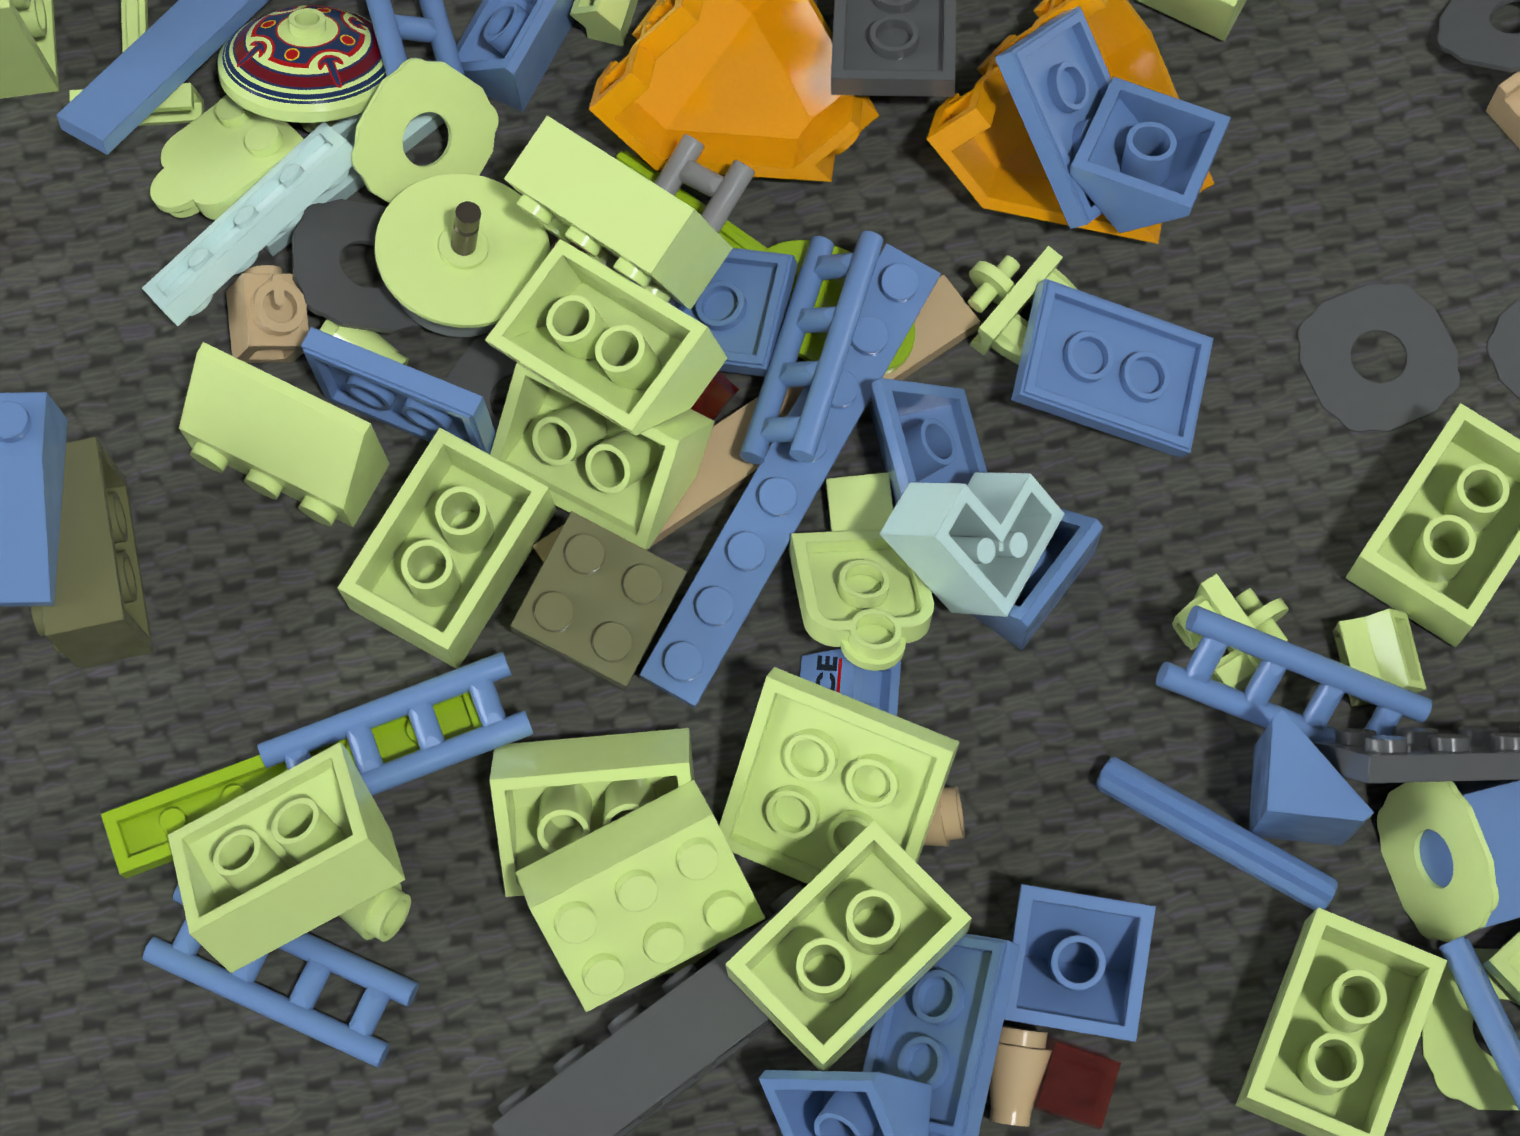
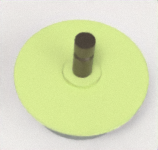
M448 173L418 181L404 189L390 202L377 226L375 259L386 287L397 299L406 314L415 322L435 333L451 337H472L486 334L493 330L550 253V243L546 229L539 224L540 221L517 205L521 198L519 193L503 183L484 176Z

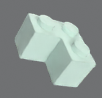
M975 472L968 485L961 483L910 482L879 534L951 613L1007 617L1065 513L1031 473Z

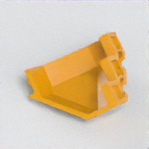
M657 0L632 33L637 41L630 49V53L619 63L616 60L611 61L597 79L589 110L654 170L662 171L682 136L687 134L701 142L705 147L696 162L720 175H725L733 161L738 160L754 170L755 174L753 177L832 182L835 155H839L847 150L855 142L860 132L879 117L869 96L831 95L833 33L814 0Z
M1043 0L1033 10L1039 19L1035 21L1032 27L1018 36L1015 34L1009 35L977 68L982 77L976 82L974 88L963 96L955 93V97H948L936 110L927 140L982 208L1068 225L995 59L997 55L1063 11L1080 6L1111 79L1114 76L1179 99L1152 32L1128 0ZM1210 171L1200 192L1215 184ZM1102 213L1087 225L1078 228L1159 244L1162 223L1119 233Z

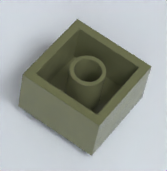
M571 511L510 625L511 632L625 691L681 586L687 571Z

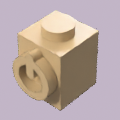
M261 265L246 269L245 273H242L226 291L232 356L246 363L294 362L304 353L301 345L309 332L307 304L304 295L293 281V275L283 274L282 268L279 266Z

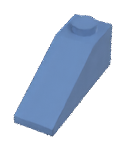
M47 392L0 393V606H54L68 419Z

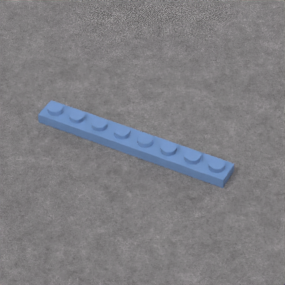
M886 243L878 257L814 461L809 463L801 462L791 457L789 451L792 442H774L771 444L764 462L757 468L639 674L640 679L690 707L696 708L788 546L791 533H795L868 405L871 399V383L879 378H883L941 273ZM810 386L803 388L787 417L801 416Z

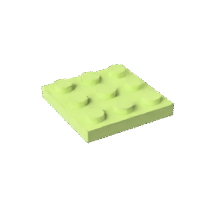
M774 667L766 676L719 827L732 853L807 884L873 821L918 863L960 742Z

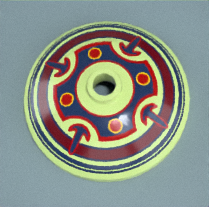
M317 5L284 8L266 13L247 22L224 43L217 62L220 84L225 93L235 103L246 110L267 118L298 123L334 121L364 112L381 81L387 77L372 21L347 10Z

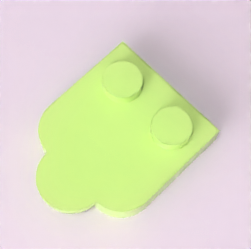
M225 95L218 103L166 142L160 157L164 168L156 175L151 184V198L160 210L170 213L174 217L186 218L201 211L207 218L216 220L304 139L287 121L275 120L255 114L235 103L228 95Z
M882 529L791 533L789 555L803 624L807 633L814 640L827 646L841 647L842 653L847 660L857 667L880 671L895 666L904 655L906 643L915 642L928 632L934 610L932 592L879 534Z

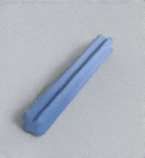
M1111 757L1107 760L1096 780V787L1099 791L1314 911L1318 907L1325 910L1337 891L1338 882L1333 877L1117 757Z

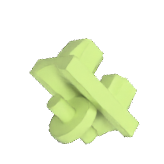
M1048 246L1016 285L1011 278L1019 270L1020 264L1013 257L1006 255L997 267L986 261L977 262L969 271V277L977 287L976 292L968 300L969 305L979 313H982L992 301L999 305L979 327L978 334L971 341L970 346L982 355H985L992 347L1000 355L1019 365L1028 322L1019 314L1029 302L1033 303L1036 285L1046 278L1077 289L1065 275L1056 269L1063 257Z
M1215 574L1200 584L1194 600L1175 616L1172 623L1179 637L1191 650L1198 646L1202 638L1201 635L1186 629L1187 617L1191 609L1196 605L1288 641L1276 622L1288 612L1289 608L1281 598L1263 605L1251 588L1242 592L1234 599L1220 577ZM1227 647L1230 653L1221 658L1211 679L1244 692L1261 659Z

